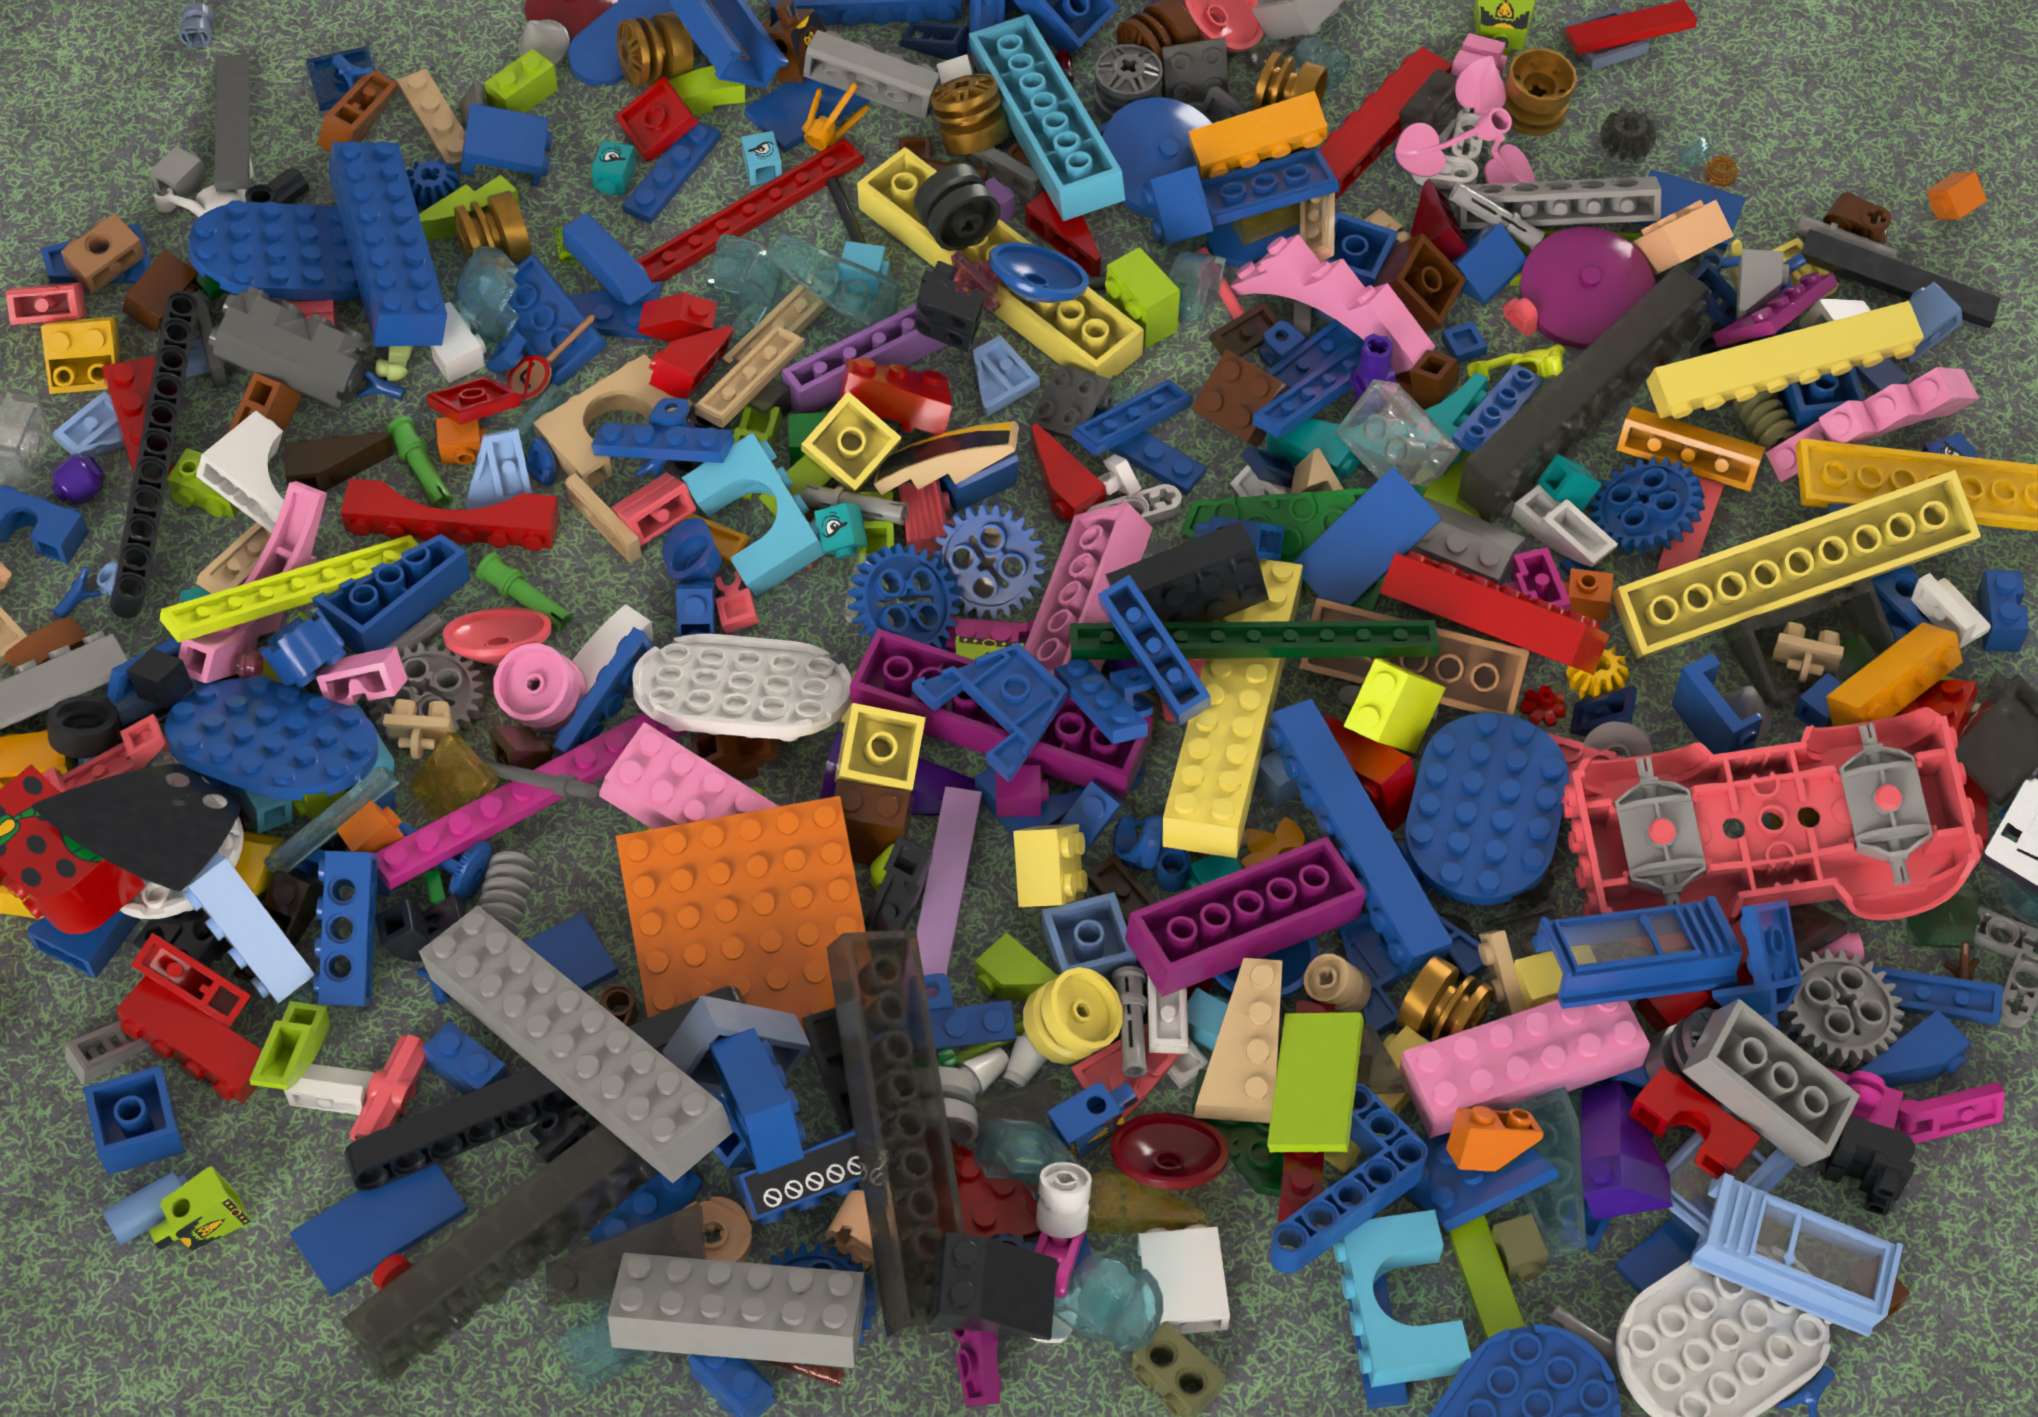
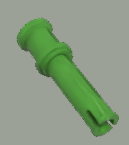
M401 416L392 420L386 426L385 432H389L390 439L394 441L398 448L397 455L402 462L408 463L432 507L441 509L439 501H441L444 507L452 504L453 496L449 493L428 457L427 443L423 438H419L416 433L413 419L410 416Z
M496 552L489 553L478 565L476 577L480 581L487 580L498 588V593L502 597H513L528 609L542 612L549 617L551 626L557 632L561 633L567 627L557 619L558 616L568 623L572 622L573 614L566 611L526 582L523 572L517 568L511 569L501 561V556Z

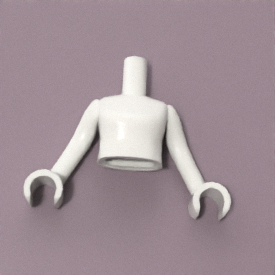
M250 158V179H251V178L253 177V175H254V170H253V166H252V162H251V158ZM215 185L200 191L196 196V201L174 195L172 188L166 189L167 195L165 196L153 194L159 212H171L178 205L190 210L198 217L211 209L226 205L234 200L246 202V189H236L235 193L229 190L216 191Z

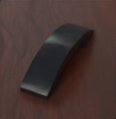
M901 835L898 836L883 868L887 872L864 920L875 980L887 964L907 926L925 883L933 856V851Z

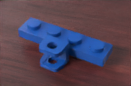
M1335 319L1304 342L1305 337L1294 326L1286 321H1279L1264 332L1263 341L1265 345L1260 347L1259 356L1270 367L1267 373L1292 387L1362 338ZM1283 333L1287 336V339L1276 334Z
M663 398L655 405L649 416L651 425L603 423L591 446L595 456L723 463L735 440L732 430L696 428L693 421H686L690 410L687 399ZM670 408H677L674 411H667Z
M1075 659L1065 665L1054 667V676L1068 688L1070 698L1112 744L1148 736V723L1143 718L1153 714V705L1145 699L1144 695H1133V693L1142 692L1153 687V679L1144 669L1131 668L1111 672L1109 682L1089 660Z
M944 973L922 975L915 978L913 983L915 1013L858 1021L863 1061L938 1051L946 1047L953 1049L1016 1040L1011 1000L954 1008L951 984ZM928 988H935L939 994L935 997H929L925 994V991Z

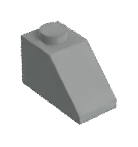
M1742 249L1738 267L1736 321L1779 296L1781 285L1788 284L1789 265L1783 264L1784 251Z

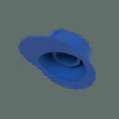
M694 517L682 521L670 531L664 541L662 555L668 574L673 580L714 581L713 576L720 568L722 556L714 544L708 525L703 519Z

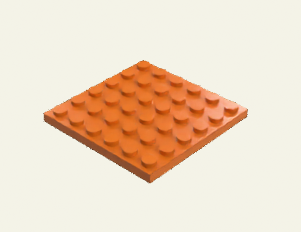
M840 796L616 836L647 1018L727 986L738 988L748 1005L796 1014L804 1033L806 1032L801 1021L803 1017L837 1006L840 1008L845 1026L858 1024L859 1020L882 1017Z

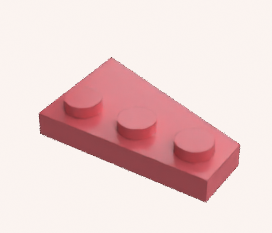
M1148 1023L1143 1025L1147 1073L1144 1076L1129 1078L1123 1074L1121 1039L1071 1068V1072L1082 1090L1097 1082H1102L1108 1092L1124 1082L1131 1086L1139 1101L1122 1112L1123 1121L1128 1118L1183 1055L1175 1053H1149Z

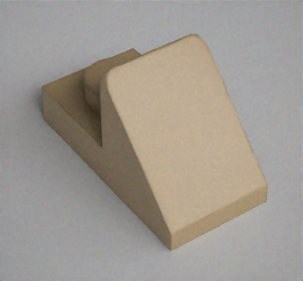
M1319 448L1314 449L1295 467L1291 493L1343 489Z

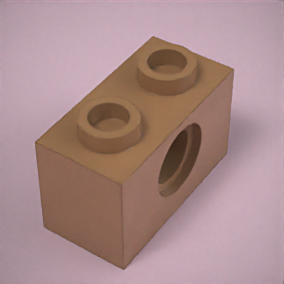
M115 213L109 218L96 223L93 229L82 237L70 241L65 249L61 251L67 270L79 282H82L83 287L91 295L145 257L140 239ZM106 250L104 253L96 254L98 251Z

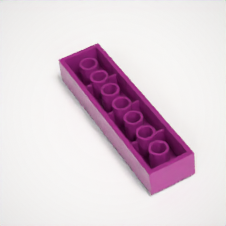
M877 629L850 684L851 704L856 703L926 717L923 729L924 734L984 754L1010 736L965 691L958 693L936 711L929 708L912 691V682L916 679L924 677L925 680L941 675V670L952 666L958 669L975 663V660ZM1068 695V698L1023 765H1040L1041 773L1087 787L1091 781L1096 780L1114 796L1126 800L1151 743L1153 718L1148 716L1143 718L1148 723L1147 737L1112 744Z

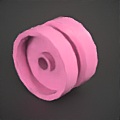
M540 643L523 644L510 651L499 663L494 676V695L500 708L510 717L520 721L527 727L541 732L558 731L569 723L576 713L578 702L583 696L587 695L586 680L581 669L571 659L560 654L554 648Z

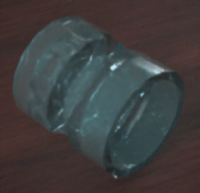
M1312 35L1306 36L1299 43L1292 56L1296 58L1297 74L1305 61L1328 67L1329 74L1326 92L1331 93L1342 82L1350 65L1348 54L1335 47L1327 50L1326 43Z

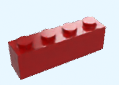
M147 975L141 979L116 1008L121 1023L120 1028L126 1035L134 1040L142 1038L151 1044V1049L162 1059L167 1061L170 1058L181 1064L182 1070L188 1076L197 1081L201 1078L212 1085L213 1091L224 1100L230 1101L234 1098L244 1104L258 1087L250 1084V1077L262 1050Z

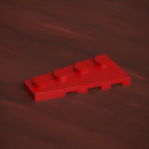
M155 356L102 366V374L132 473H134ZM170 461V467H169L168 476H169V474L171 473V461Z

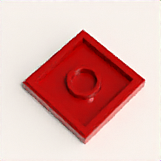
M665 76L660 78L614 116L647 162L654 160L699 123Z
M487 376L426 395L429 408L460 425L521 406L520 394Z

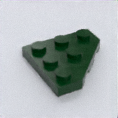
M1199 1069L1192 1103V1111L1194 1113L1207 1070ZM1198 1118L1215 1127L1225 1137L1229 1148L1228 1158L1255 1193L1280 1197L1284 1152L1269 1151L1267 1142L1270 1123Z

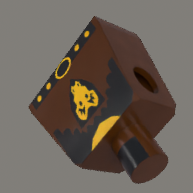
M782 0L775 5L779 21L767 31L788 61L786 67L780 66L776 75L779 82L803 83L807 79V77L803 76L806 50L817 30L826 32L827 29L815 10L796 9L793 0Z

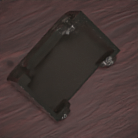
M1870 576L1854 581L1848 587L1845 586L1831 590L1826 594L1792 606L1743 619L1722 631L1727 646L1765 705L1773 703L1775 709L1795 703V695L1806 692L1828 673L1823 671L1822 676L1808 673L1807 680L1803 683L1798 681L1799 671L1786 668L1787 663L1772 660L1779 633H1783L1788 622L1802 624L1806 628L1804 638L1817 641L1820 631L1824 630L1839 633L1840 646L1844 647L1843 656L1837 673H1830L1838 680L1856 674L1896 643ZM1852 638H1856V641L1844 642Z

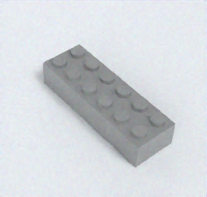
M623 1252L608 1312L611 1346L624 1349L854 1368L866 1306L864 1272Z

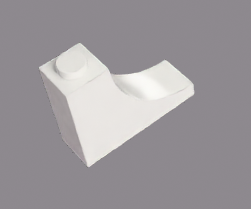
M255 411L201 455L196 477L272 533L284 500L277 493L271 482L268 462L278 451L283 430L272 420Z

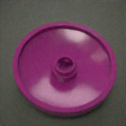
M1575 227L1558 231L1543 239L1533 248L1522 269L1519 294L1520 299L1527 298L1535 306L1538 313L1537 330L1540 333L1566 346L1580 349H1601L1625 342L1643 327L1650 315L1654 302L1655 280L1652 269L1644 255L1625 238L1604 229Z

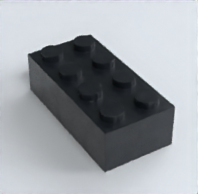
M1241 521L1105 574L1109 587L1130 575L1161 622H1213L1269 600L1255 547Z

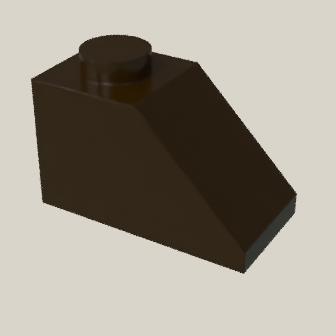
M495 726L489 730L496 762L534 770L552 760L551 755L554 754L552 745L545 736L538 737L530 727Z

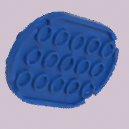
M234 200L204 213L195 221L190 230L188 254L192 265L203 278L210 276L219 282L220 288L225 291L239 294L241 291L247 292L250 286L267 293L270 299L321 301L333 299V301H343L361 297L337 205L260 203Z
M263 675L200 684L194 691L184 696L172 707L165 722L169 751L182 765L201 774L274 799L304 800L303 794L315 795L325 791L326 796L339 793L365 778L373 769L378 758L376 729L359 709L307 692L295 686H285L283 683L269 680L268 677Z
M1491 712L1471 714L1453 720L1442 727L1431 738L1421 759L1404 833L1408 859L1424 876V882L1438 893L1459 902L1473 905H1495L1512 901L1513 896L1527 889L1531 891L1542 881L1553 859L1564 804L1561 803V796H1565L1564 785L1569 783L1568 766L1556 742L1545 731L1528 720L1509 714Z
M1533 1324V1326L1519 1327L1511 1330L1508 1328L1484 1341L1472 1353L1471 1358L1466 1361L1428 1417H1620L1621 1404L1615 1382L1616 1379L1612 1370L1591 1344L1565 1329L1544 1324Z

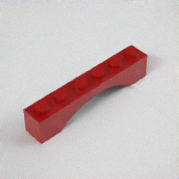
M351 478L348 480L340 512L345 531H350L358 536L375 533L385 534L390 538L397 539L411 535L412 537H420L422 540L428 541L442 534L449 540H454L462 545L479 542L489 543L497 548H504L507 545L524 546L532 551H538L542 548L553 549L560 517L557 496L521 493L507 501L489 507L470 510H445L411 501L395 492L384 481Z

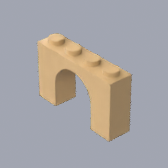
M646 354L627 362L616 372L606 378L599 379L587 390L570 397L566 403L551 412L544 413L538 420L533 422L535 438L542 437L546 440L554 453L556 464L569 477L576 473L591 489L613 476L610 457L594 455L591 446L593 439L587 433L591 423L600 415L619 409L638 412L650 421L649 416L661 399L675 398L649 384L653 370L649 369L651 360ZM688 399L690 410L686 417V421L689 422L691 421L690 414L692 409L694 408V404ZM670 408L667 411H674L677 408Z

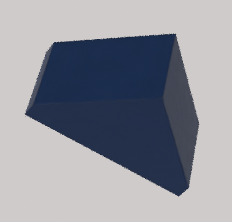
M1632 685L1576 702L1570 733L1587 737L1593 729L1607 722L1615 721L1631 724L1637 688Z

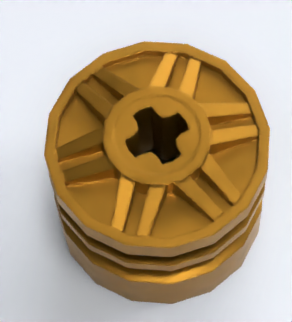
M675 12L656 14L650 20L647 17H637L636 19H624L619 23L616 34L618 59L624 77L632 87L645 86V84L653 85L663 76L671 80L692 71L694 56L690 33Z
M1544 48L1525 50L1514 57L1505 81L1506 100L1502 107L1511 116V128L1527 136H1543L1554 132L1562 125L1577 82L1576 70L1567 58L1558 52Z
M1273 52L1259 76L1255 89L1253 110L1315 91L1321 107L1328 82V67L1305 61L1297 74L1295 57L1288 56L1285 60L1284 54Z
M989 74L965 75L951 79L932 91L930 99L935 109L936 119L941 122L939 131L946 152L955 155L978 153L1000 144L1008 137L1010 129L1005 111L1002 107H999L1002 100L997 91L998 85L994 76Z
M509 190L488 196V213L485 214L477 201L470 202L472 218H470L464 205L454 207L457 238L465 258L471 263L476 274L486 272L483 256H486L490 267L495 269L498 268L497 252L502 251L509 263L526 259L532 254L524 220L516 200Z
M1435 955L1423 967L1409 989L1399 1010L1396 1024L1403 1028L1407 1025L1420 1036L1424 1035L1432 1025L1435 1026L1431 1042L1480 1026L1484 1023L1488 1014V1007L1492 1000L1494 988L1483 983L1475 991L1478 980L1472 975L1467 977L1459 987L1455 986L1459 975V968Z

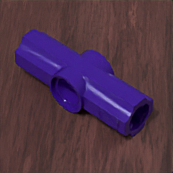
M1374 333L1364 338L1360 366L1350 373L1351 384L1356 392L1354 411L1369 408L1375 410L1380 416L1382 415L1386 390L1396 383V375L1390 364L1393 343L1387 336H1379Z

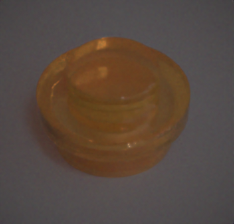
M1718 155L1707 163L1704 173L1710 183L1717 186H1728L1736 181L1738 169L1732 158Z

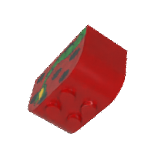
M30 764L0 790V879L6 876L1 883L15 898L18 897L23 901L22 904L37 920L44 916L56 929L67 934L90 932L104 924L147 886L140 877L106 861L67 837L46 821L31 806L36 802L61 792Z

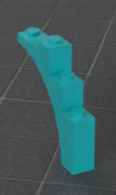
M1475 372L1458 391L1441 403L1418 414L1390 422L1364 425L1336 424L1309 418L1281 439L1266 432L1267 452L1286 457L1296 467L1314 449L1319 448L1340 484L1346 477L1350 478L1353 475L1357 465L1382 477L1392 467H1396L1398 471H1404L1411 459L1446 475L1453 464L1458 465L1466 452L1464 448L1451 441L1453 434L1489 394L1487 393L1488 377Z

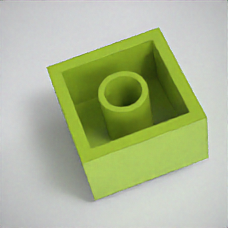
M1140 247L1107 265L1105 281L1106 301L1144 329V349L1177 332L1180 290Z

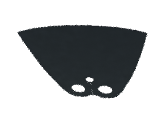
M167 764L103 778L43 799L31 806L52 826L97 856L138 877L181 892L222 846L238 818L241 809V799L225 787L214 786L205 782L200 773L187 768L185 765ZM171 773H180L187 776L190 782L184 787H174L166 782L165 777ZM216 794L224 797L227 805L223 808H210L202 800L206 795ZM180 798L185 801V804L177 806L171 800Z

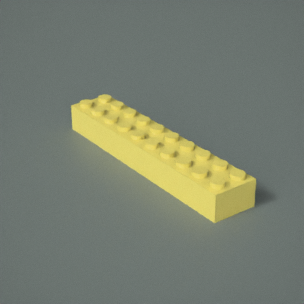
M906 147L857 182L858 204L862 212L934 268L937 261L955 266L957 271L953 281H956L961 289L971 295L973 289L986 293L984 307L1056 363L1112 380L1143 355L1144 329L1089 287H1087L1083 295L1073 300L1054 303L1030 302L1014 293L999 280L989 264L992 249L999 244L1009 242L1032 244L1000 219H998L996 226L991 232L975 245L956 251L942 249L914 210V198L918 189L927 178L937 171Z
M1956 470L1618 587L1612 592V598L1634 657L1638 660L1970 544L1980 538L1981 535Z
M1258 558L1269 600L1218 619L1215 622L1295 621L1301 598L1303 565ZM1223 658L1204 660L1200 681L1211 696V706L1188 721L1163 815V847L1237 858L1266 741V730L1272 716L1286 658Z

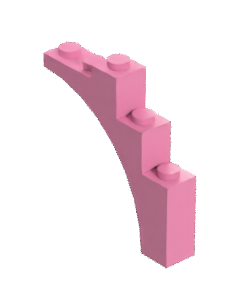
M1299 234L1286 239L1283 236L1275 239L1268 245L1267 250L1269 252L1265 257L1255 264L1252 261L1244 264L1236 272L1238 277L1230 285L1232 291L1238 296L1253 293L1274 294L1295 299L1315 307L1341 322L1363 340L1374 333L1379 336H1387L1393 343L1390 364L1395 374L1411 370L1427 349L1432 351L1435 348L1433 342L1388 283L1374 288L1372 285L1364 287L1343 258L1331 263L1327 260L1320 263Z
M1936 367L1907 385L1891 384L1864 401H1847L1819 417L1820 421L1765 452L1780 483H1785L1798 476L1795 445L1800 438L1861 445L1917 422L1950 416L1979 400V397L1964 369Z
M297 481L289 483L282 509L272 534L257 564L244 584L316 563L317 558L311 556L327 493ZM284 611L183 641L178 658L183 660L191 678L206 684L250 670L258 636L279 630Z

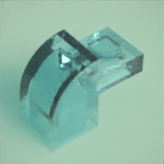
M1183 251L1176 257L1168 278L1180 290L1179 318L1202 322L1208 290L1219 291L1226 258L1192 251Z

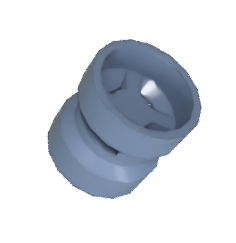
M191 3L184 7L182 23L179 29V39L183 44L188 47H206L210 44L212 37L211 28L215 20L213 10L201 3Z

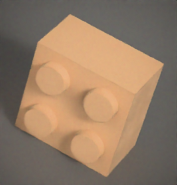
M1699 200L1642 229L1643 237L1632 243L1644 255L1652 269L1653 276L1734 235L1717 200L1706 205L1703 204L1702 200Z

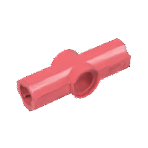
M410 1034L400 1036L383 1070H377L373 1074L366 1090V1103L349 1133L353 1141L395 1124L400 1114L405 1115L408 1110L405 1107L410 1098L414 1099L417 1089L416 1082L427 1063L422 1048L426 1043L420 1038Z

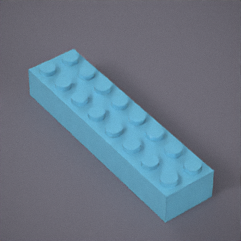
M1027 14L969 33L973 64L979 74H989L995 77L998 85L997 91L1002 100L999 107L1004 109L1010 129L1062 220L1066 221L1125 201L1121 168L1030 15Z

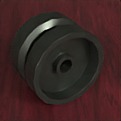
M953 164L938 170L926 179L914 198L915 212L928 228V231L938 245L948 251L963 250L981 241L996 226L1001 215V205L989 188L986 187V184L974 167L967 164Z

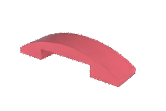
M1698 476L1705 495V499L1702 500L1705 510L1699 511L1702 520L1701 522H1691L1694 529L1693 533L1685 531L1681 533L1684 539L1683 542L1673 539L1670 541V550L1664 547L1656 572L1661 573L1699 559L1725 484Z
M152 714L120 731L123 743L63 775H60L54 767L42 773V775L62 793L103 778L143 769L165 744L157 718Z

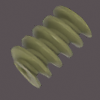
M1768 390L1758 392L1756 396L1746 401L1738 402L1736 398L1733 400V409L1739 414L1740 420L1745 424L1749 434L1752 435L1753 441L1757 445L1766 447L1764 451L1765 456V452L1799 433L1794 431L1796 424L1793 420L1789 419L1790 415L1787 410L1782 409L1783 404L1779 399H1776L1777 394L1769 393Z

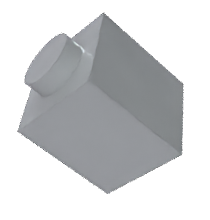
M175 146L150 170L155 190L164 196L167 195L166 189L172 188L174 195L188 198L207 180L203 169L204 164L200 157L193 152L188 153L178 146Z

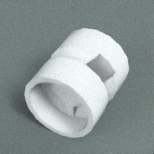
M1058 1162L1046 1166L1041 1171L1038 1190L1040 1198L1037 1203L1036 1223L1043 1233L1051 1237L1064 1239L1076 1237L1086 1230L1092 1179L1090 1173L1085 1168L1074 1163Z

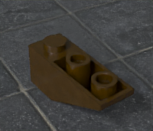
M370 432L362 435L334 436L325 439L299 440L284 443L287 485L297 481L323 492L333 488L392 456L393 448L389 432Z
M277 870L264 900L263 907L295 947L316 916L317 901L319 897H323L324 886L297 874ZM237 965L233 974L249 983L255 977L247 966L241 970Z

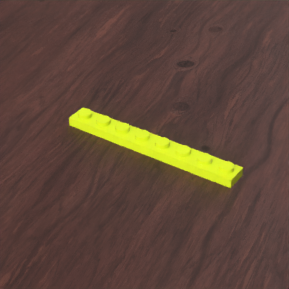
M407 535L163 608L160 613V621L178 643L311 603L314 596L322 592L327 596L339 590L340 583L350 578L357 581L371 574V568L383 562L384 564H391L401 559V553L419 544L411 535Z

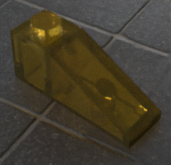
M1101 1171L1095 1175L1090 1174L1092 1182L1088 1202L1087 1233L1139 1234L1153 1228H1165L1168 1231L1184 1230L1186 1227L1195 1224L1206 1225L1207 1212L1158 1189L1144 1186L1126 1175H1118L1112 1171Z

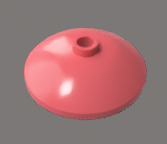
M1181 0L1182 5L1194 20L1200 37L1203 40L1225 37L1226 51L1246 52L1252 49L1264 34L1263 29L1251 11L1259 2L1258 0Z
M499 607L484 609L465 614L448 623L443 629V642L447 648L459 656L476 662L499 665L510 651L523 644H543L551 634V621L542 612L528 608Z

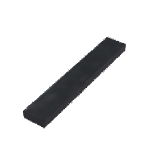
M1809 229L1801 254L1808 264L1907 300L1918 289L1926 288L1935 282L1961 307L1963 320L1986 328H1991L1994 323L2000 297Z

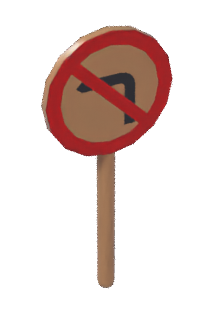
M589 315L546 359L539 355H531L521 359L510 370L506 380V387L520 394V401H528L540 395L548 386L552 376L550 363L595 320V316Z

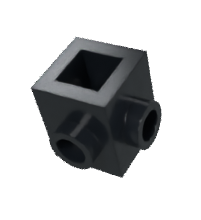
M559 1104L543 1116L529 1131L539 1142L534 1147L539 1155L549 1165L556 1160L569 1175L599 1149L586 1134L590 1126L576 1111L569 1116Z

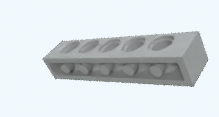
M1656 176L1465 185L1508 212H1517L1521 215L1520 219L1532 226L1661 220V187ZM1457 204V219L1460 230L1482 229L1491 226L1488 222Z

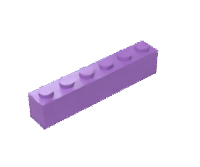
M957 284L956 291L965 294ZM916 303L783 369L784 396L798 414L813 413L838 400L847 358L854 360L857 358H867L876 364L886 366L891 364L907 366L947 346V344L927 337L917 331L914 325Z

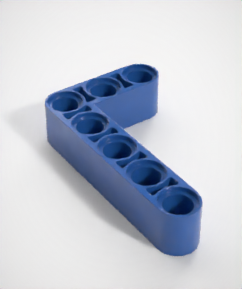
M1356 1083L1353 1107L1359 1109H1353L1350 1139L1370 1159L1276 1226L1272 1234L1269 1256L1271 1264L1279 1272L1295 1273L1413 1188L1423 1178L1428 1153L1426 1144L1364 1084ZM1375 1133H1382V1134H1385V1135H1387V1136H1380V1135H1377V1134H1375ZM1403 1159H1408V1160H1411V1161H1413V1162L1408 1163V1162L1403 1161ZM1377 1180H1378V1181H1382V1182L1385 1183V1184H1377V1183H1374L1373 1181H1377ZM1343 1202H1351L1355 1205L1349 1206L1345 1205ZM1319 1223L1323 1224L1326 1227L1319 1228L1314 1226L1313 1224ZM1290 1245L1295 1247L1296 1249L1289 1250L1285 1249L1282 1246Z

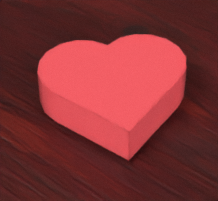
M1513 298L1503 305L1502 310L1505 318L1525 337H1529L1537 332L1538 313L1530 300L1527 298H1521L1520 300Z

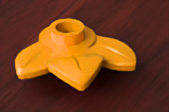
M1284 817L1280 821L1275 834L1247 828L1246 834L1249 841L1246 843V847L1250 854L1241 860V865L1247 868L1303 846L1305 842L1303 831L1288 817Z

